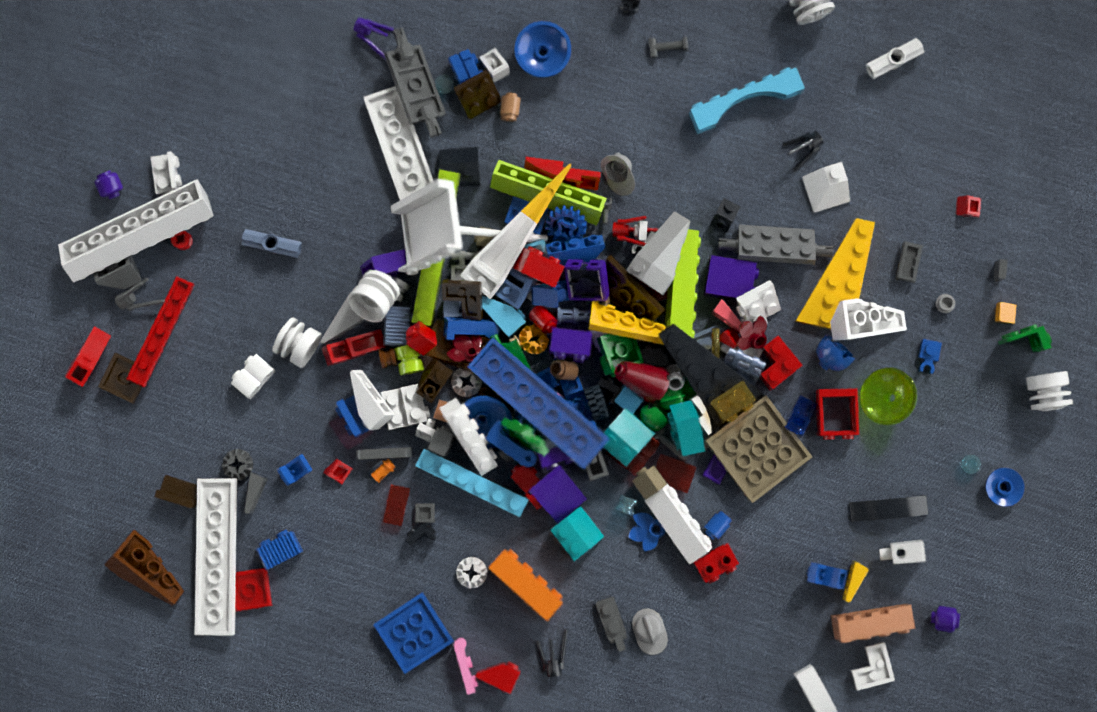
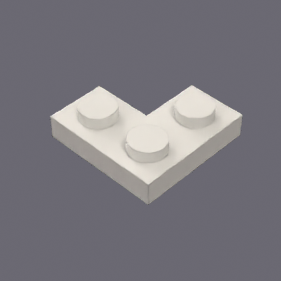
M885 642L865 646L870 666L851 670L856 690L895 681Z

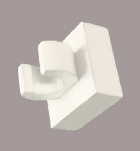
M429 418L426 425L419 423L415 436L431 442L436 431L433 429L436 421Z

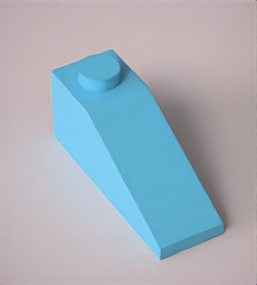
M482 295L483 310L497 323L508 338L512 337L526 324L524 320L526 316L520 309L516 311L511 306Z

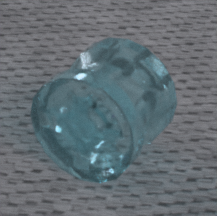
M620 495L619 505H616L615 509L633 516V509L638 504V501Z

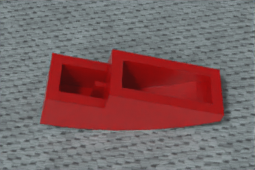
M381 329L326 345L322 348L327 366H332L384 349L387 346H383L384 338Z

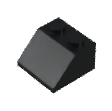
M478 147L440 150V170L460 173L458 186L481 185Z

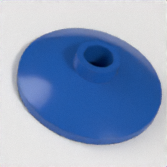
M999 468L988 476L985 488L989 499L999 506H1012L1022 498L1025 485L1021 475L1015 470ZM1002 483L1006 485V489L1004 491L1000 489V485Z

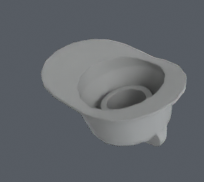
M619 152L604 157L601 161V169L612 191L621 196L631 194L635 189V180L631 172V161Z
M648 608L638 611L632 621L637 643L646 654H659L666 648L668 642L663 620L655 610Z

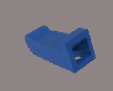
M444 317L443 336L446 340H454L455 334L485 335L490 338L491 335L494 336V334H499L500 327L492 319L472 320L463 319L462 317Z
M497 420L487 433L485 439L523 466H533L537 460V453L524 447L502 431L503 426Z

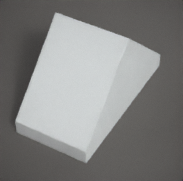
M496 48L479 57L493 82L510 74L507 62Z

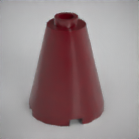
M623 361L615 368L616 379L645 402L654 404L655 400L663 398L668 389L669 380H667V375H669V372L661 366Z

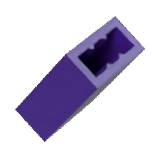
M711 255L704 295L737 301V297L756 288L753 287L754 279L757 280L759 268H756L757 263Z

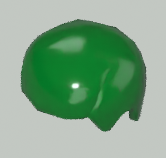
M649 404L643 406L639 411L640 421L652 431H660L669 423L667 418L656 407L648 409Z

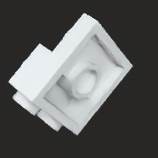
M770 280L736 298L739 305L736 307L737 311L743 317L740 319L741 323L743 321H751L753 323L760 315L767 322V317L781 310L774 285Z
M418 384L380 393L381 397L395 414L387 422L388 430L427 422L430 412L428 406L424 407V398L415 393Z

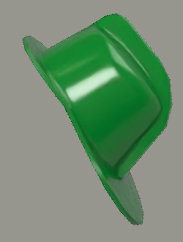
M685 381L683 387L679 390L668 388L663 398L655 400L653 405L662 414L667 415V413H670L669 405L689 401L696 393L690 384Z

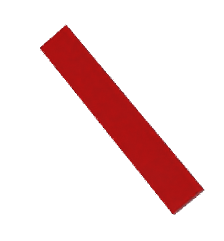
M176 276L165 302L126 378L127 381L144 388L146 387L195 286L194 283Z

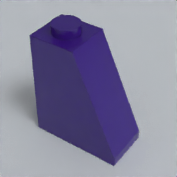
M405 249L370 257L360 266L362 275L364 276L370 270L383 272L389 277L405 273L398 271V268L407 264Z

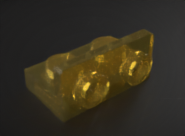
M741 381L710 403L720 416L722 423L726 421L731 423L738 418V413L741 411L746 413L752 409L756 399L744 381Z

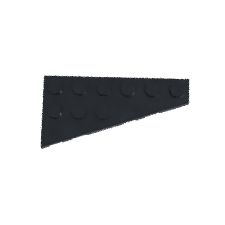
M674 323L657 334L696 395L702 400L708 414L718 428L765 396L764 393Z

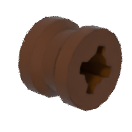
M394 347L387 351L379 350L382 369L390 365L398 366Z

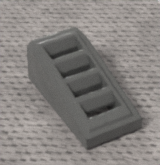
M256 473L250 474L244 513L252 514L267 483V478Z

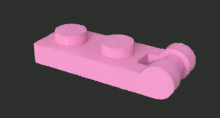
M458 638L454 643V648L467 694L475 693V687H478V682L475 675L472 676L470 668H473L470 656L467 657L465 653L467 642L464 638Z

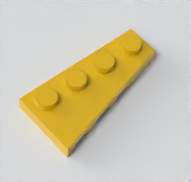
M592 301L588 330L663 344L657 334L665 330L667 326L644 317L642 319L636 318L633 313L628 311L626 313L617 311L615 306L609 304L604 306L599 304V301Z

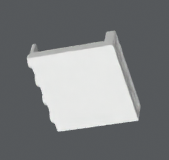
M437 179L391 206V213L401 215L407 264L398 268L399 272L415 275L421 269L429 268L431 264L441 262L443 258L452 256L455 252L462 249L453 182Z

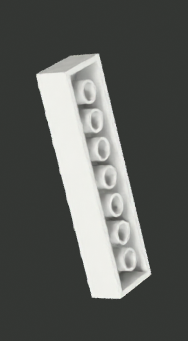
M198 179L73 237L58 245L62 267L71 280L76 282L85 279L92 273L103 270L111 264L118 263L128 256L135 255L147 247H152L166 238H171L183 230H188L200 222H205L214 216L208 196Z

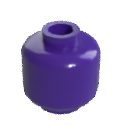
M109 170L96 176L97 179L94 181V184L101 197L108 196L110 200L120 196L119 191L123 189V185L117 173H111Z
M938 606L936 612L932 611L931 623H935L937 631L953 633L955 629H959L960 613H957L956 608Z

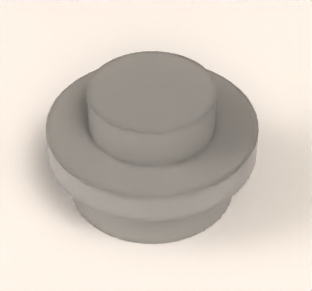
M949 294L940 295L936 299V308L941 313H949L955 307V300Z

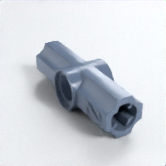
M245 229L241 245L268 251L269 253L298 258L302 242ZM275 239L276 245L273 248H268V241Z

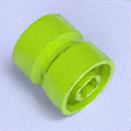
M408 345L394 349L396 359L401 361L398 364L400 375L424 371L423 362L421 359H418L421 355Z

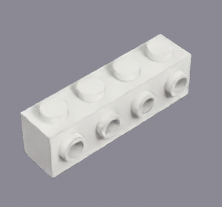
M455 398L440 407L442 414L480 475L483 476L498 465L494 460L497 458L492 448L487 449L486 444H488V441L483 433L480 435L477 433L476 430L479 427L474 419L469 420L467 415L470 412L465 404L460 405Z
M668 484L645 500L689 565L712 549L710 539L701 532L698 522L692 519L687 506L680 502L676 491Z

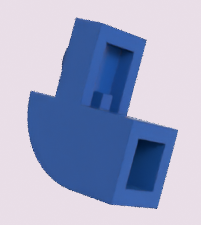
M811 562V566L807 571V582L844 590L848 571Z

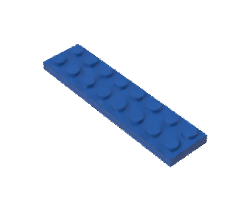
M493 337L468 365L471 371L583 469L589 465L610 440Z

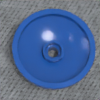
M547 21L534 22L526 26L517 36L514 47L515 57L519 66L529 75L538 78L552 77L560 73L568 64L571 57V42L567 33L557 24ZM542 50L546 51V55L544 56L540 55L539 53Z
M478 396L464 403L470 412L467 415L469 420H475L479 427L476 430L479 435L483 433L484 437H486L497 420L502 422L504 418L512 421L510 410L497 398ZM488 441L486 447L489 449L495 447V445Z

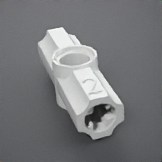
M916 38L867 63L866 68L869 76L875 79L923 54L922 43ZM892 55L897 56L898 59H899V62H894V61L891 59V56H892Z

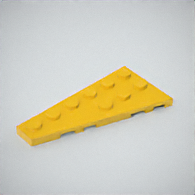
M858 218L854 220L795 322L831 329L830 321L839 302L859 299L875 222Z

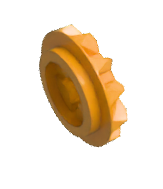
M535 324L527 325L521 330L519 342L526 352L540 354L548 347L549 339L547 334H544ZM532 335L534 337L539 336L537 343L536 341L529 342V340L532 338Z

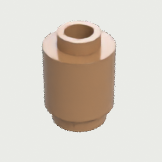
M506 93V95L502 96L501 120L516 122V118L519 117L520 98L517 97V94Z
M559 359L551 364L550 372L555 378L572 381L578 375V366L575 362Z

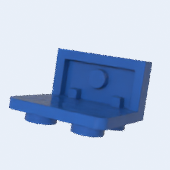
M355 395L346 400L342 399L336 402L338 407L335 410L340 419L344 417L347 424L344 426L349 435L353 434L357 438L370 431L363 425L362 419L358 414Z

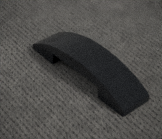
M926 495L849 502L851 522L928 515Z

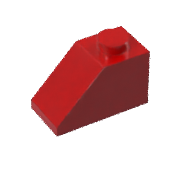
M508 661V663L502 662L479 670L475 677L511 694L521 670L518 669V665Z

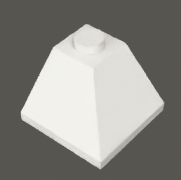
M842 162L823 167L802 177L813 213L850 202L848 179Z

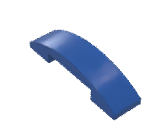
M578 375L572 381L560 380L566 401L596 426Z

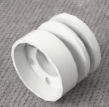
M788 0L790 6H799L793 12L794 16H798L796 21L799 25L815 22L835 9L834 3L830 2L831 0Z
M370 270L364 274L359 284L353 289L348 297V302L352 310L361 318L370 322L382 321L390 307L397 300L400 294L399 287L391 277L383 272Z
M292 317L278 333L272 351L276 354L281 352V357L283 358L292 353L290 362L303 368L317 349L322 334L311 327L303 333L305 324L302 322L298 324V320Z
M1067 371L1026 378L1028 390L1037 391L1038 395L1030 397V401L1039 399V404L1031 405V410L1049 411L1062 409L1073 404L1072 399L1063 400V396L1071 395V391L1061 390V387L1069 384Z

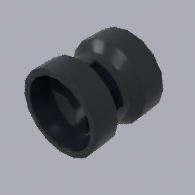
M621 0L620 7L622 12L629 16L636 14L639 10L640 0Z

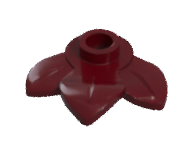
M760 315L753 323L751 321H743L740 324L739 334L741 338L736 343L740 349L746 350L750 347L761 349L766 345L765 331L767 322L764 317Z
M455 334L453 340L455 348L449 350L446 354L455 362L467 361L471 363L481 351L482 338L480 335H470L468 337L465 334Z

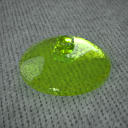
M888 367L874 371L866 378L860 391L862 410L869 419L882 425H895L904 421L911 415L917 402V389L914 381L907 373L897 368ZM892 395L895 396L894 401H890Z

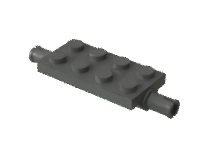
M403 27L400 30L399 28L394 29L392 34L397 43V48L386 52L384 56L410 125L421 122L426 123L430 137L433 138L434 135L437 137L442 134L437 118L444 117L446 113L421 45L413 46L411 43H408Z
M739 225L738 238L736 240L721 238L718 240V250L735 251V253H738V260L815 265L816 256L833 258L834 253L833 246L817 245L815 243V230Z

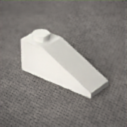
M352 370L350 376L358 414L367 429L378 430L395 414L362 370Z

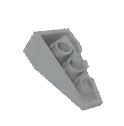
M674 211L638 252L626 271L664 295L674 280L677 262L680 260L682 245L685 243L691 221Z

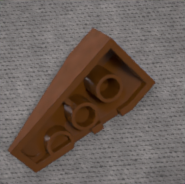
M133 530L104 565L118 577L173 606L184 590L173 574L168 572L163 566V560L160 556L157 557L153 552L151 543L136 530Z

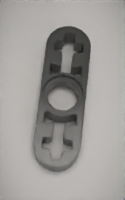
M411 447L356 450V460L412 457Z

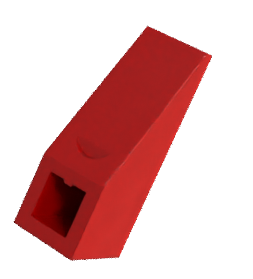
M94 326L64 376L83 387L111 335Z

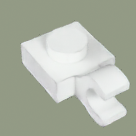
M638 221L637 225H634V236H637L636 240L646 243L648 221ZM633 244L631 252L635 254L636 247L640 245Z

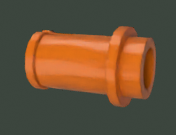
M390 459L383 460V464L371 473V476L378 483L391 471L394 472L396 466Z

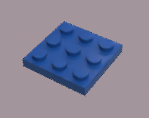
M423 592L373 624L404 674L454 642Z

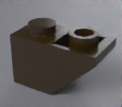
M432 358L421 375L415 393L432 403L453 371Z

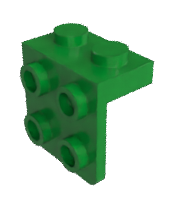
M1036 324L1020 329V334L1018 331L1003 335V340L998 341L1000 345L1027 336L1033 353L1052 348L1050 334L1046 333L1044 326L1037 328Z

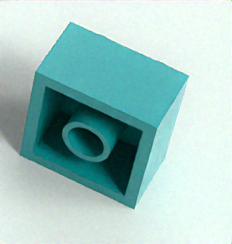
M692 400L669 405L670 413H667V417L672 427L670 432L676 450H680L682 456L704 452L705 447L700 419Z

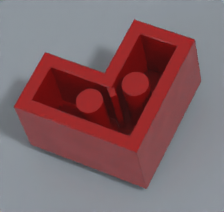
M530 246L527 249L523 248L512 268L555 288L565 267L559 264L561 260L552 256L547 259L542 256L544 252Z
M779 335L761 348L762 352L772 363L759 376L769 390L774 389L803 366Z

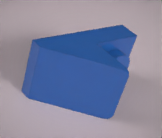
M566 280L558 281L555 288L546 283L531 286L533 305L558 308V302L569 300Z

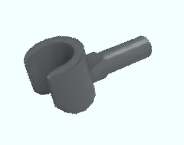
M610 198L609 203H605L603 208L604 225L608 224V213L612 208V198Z

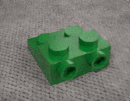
M606 334L596 338L602 353V357H599L605 376L611 374V377H615V368L623 361L644 363L636 339L613 334Z

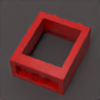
M858 388L816 390L817 436H823V440H834L835 436H842V439H854V435H859ZM849 397L851 430L824 431L823 398Z

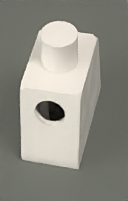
M922 540L890 543L891 548L879 549L880 559H892L893 564L926 561ZM904 549V555L897 556V550Z

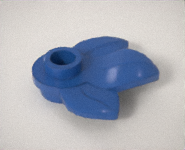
M634 514L633 518L637 525L631 529L628 537L634 541L642 542L644 551L654 549L658 544L659 538L664 536L666 530L658 519H653L650 514ZM655 525L660 527L657 533L653 531V526Z

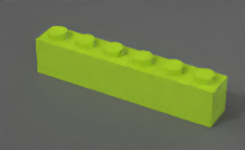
M498 160L492 174L490 188L531 202L553 179ZM562 182L547 208L555 211L556 207L561 210L563 205L566 206V209L573 206V211L579 209V215H585L584 220L587 223L597 226L607 198Z
M688 229L685 243L682 245L680 252L681 257L675 269L674 280L667 289L665 326L669 327L674 323L694 339L695 331L692 329L696 319L694 304L697 301L695 285L698 283L696 270L700 262L698 248L701 244V237H699L698 230Z

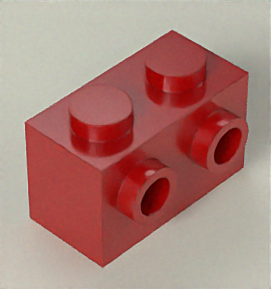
M728 543L720 545L693 562L702 580L709 583L720 578L718 575L724 572L729 574L737 569L736 565L739 564Z

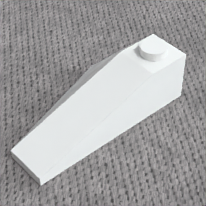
M861 299L840 301L830 321L833 341L906 330L904 311L879 306L872 302H864Z

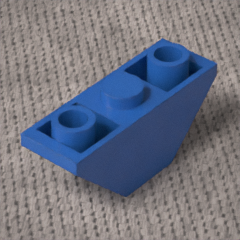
M591 235L586 238H573L569 241H555L551 244H546L548 258L552 256L561 260L559 264L565 266L568 259L583 260V263H589L590 260H595L605 248L602 235Z

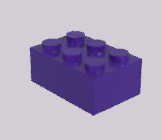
M553 328L550 356H554V360L572 358L573 362L584 363L590 356L592 332Z

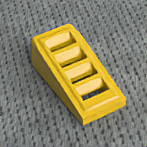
M856 561L851 563L842 600L846 602H851L869 571L868 568Z

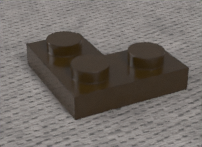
M443 280V300L462 301L463 319L482 320L481 282Z

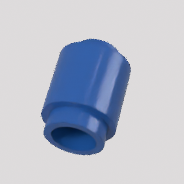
M719 511L704 526L706 529L704 533L712 540L714 538L719 540L730 527L732 520L722 511Z

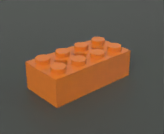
M504 549L488 568L547 621L563 604L561 600L562 595L555 588L550 590L546 586L548 582L540 575L536 577L532 573L533 568L526 562L522 564L518 561L519 556L512 549L509 551Z

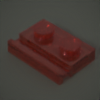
M660 454L655 468L670 487L688 493L697 467Z

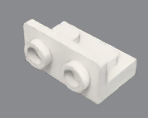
M170 151L166 155L151 157L156 195L167 194L182 186L181 176L177 174V168L179 167L177 156Z

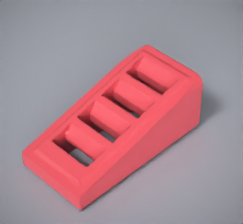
M721 299L712 311V315L739 333L741 321Z

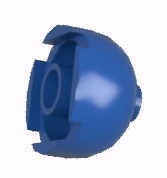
M825 334L816 348V354L820 360L818 364L825 370L841 371L846 369L855 360L852 357L853 354L842 343L831 341L833 339L832 336Z

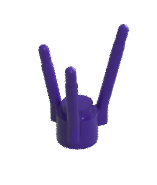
M359 17L353 27V30L358 33L357 37L365 41L386 60L385 54L365 35L369 36L373 31L387 37V33L377 28L391 32L394 29Z

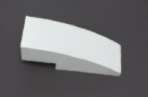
M811 664L794 673L814 712H837L828 692Z

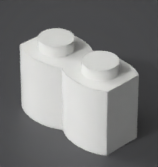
M257 354L254 357L251 355L244 364L246 366L244 369L236 371L231 378L233 379L231 384L249 399L255 396L276 371Z

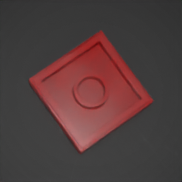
M258 568L236 572L235 612L273 606L268 570Z

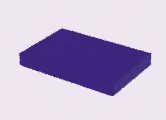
M560 465L529 490L557 524L587 500Z

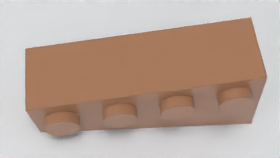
M907 603L831 615L834 638L841 643H848L857 639H871L872 636L878 635L879 637L890 636V633L898 632V634L909 633V629L915 628L912 607Z

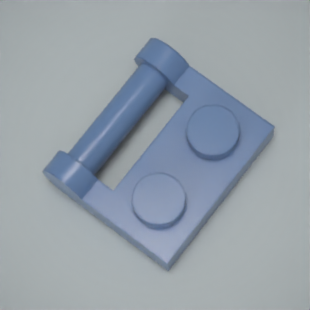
M511 268L509 274L523 282L524 286L520 288L505 279L495 295L519 309L529 294L531 286L536 285L537 280Z

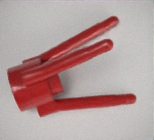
M646 216L625 220L618 219L617 222L613 223V237H617V241H626L645 246L646 243L625 236H629L630 232H634V228L630 227L627 223L645 220ZM647 228V232H657L659 230L658 228Z

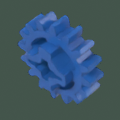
M563 205L561 210L556 207L555 212L550 211L549 216L546 218L545 230H548L547 235H553L552 240L559 239V242L569 241L573 238H583L587 226V221L584 220L585 215H579V209L573 211V206L566 209V206Z

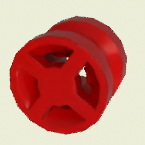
M183 230L171 237V243L180 250H187L192 246L193 238Z

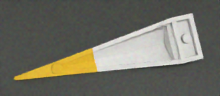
M568 164L470 261L460 274L462 278L466 281H480L482 293L490 299L505 281L530 235L568 173L571 164Z

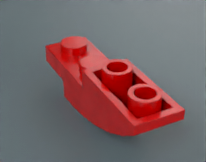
M525 157L524 169L552 179L565 168L563 167V161ZM570 168L562 182L577 188L598 190L601 172Z

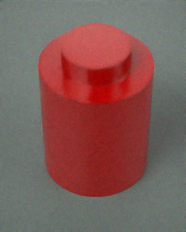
M535 306L530 311L529 319L544 334L552 333L553 328H557V319L544 306Z

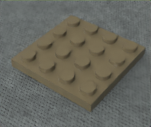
M766 395L705 441L750 503L755 502L812 458L811 454Z

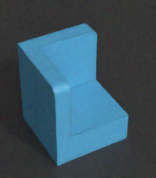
M622 385V390L614 399V402L623 408L622 410L627 408L633 414L643 402V399L628 387Z

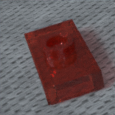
M391 484L383 518L384 523L402 526L411 488Z

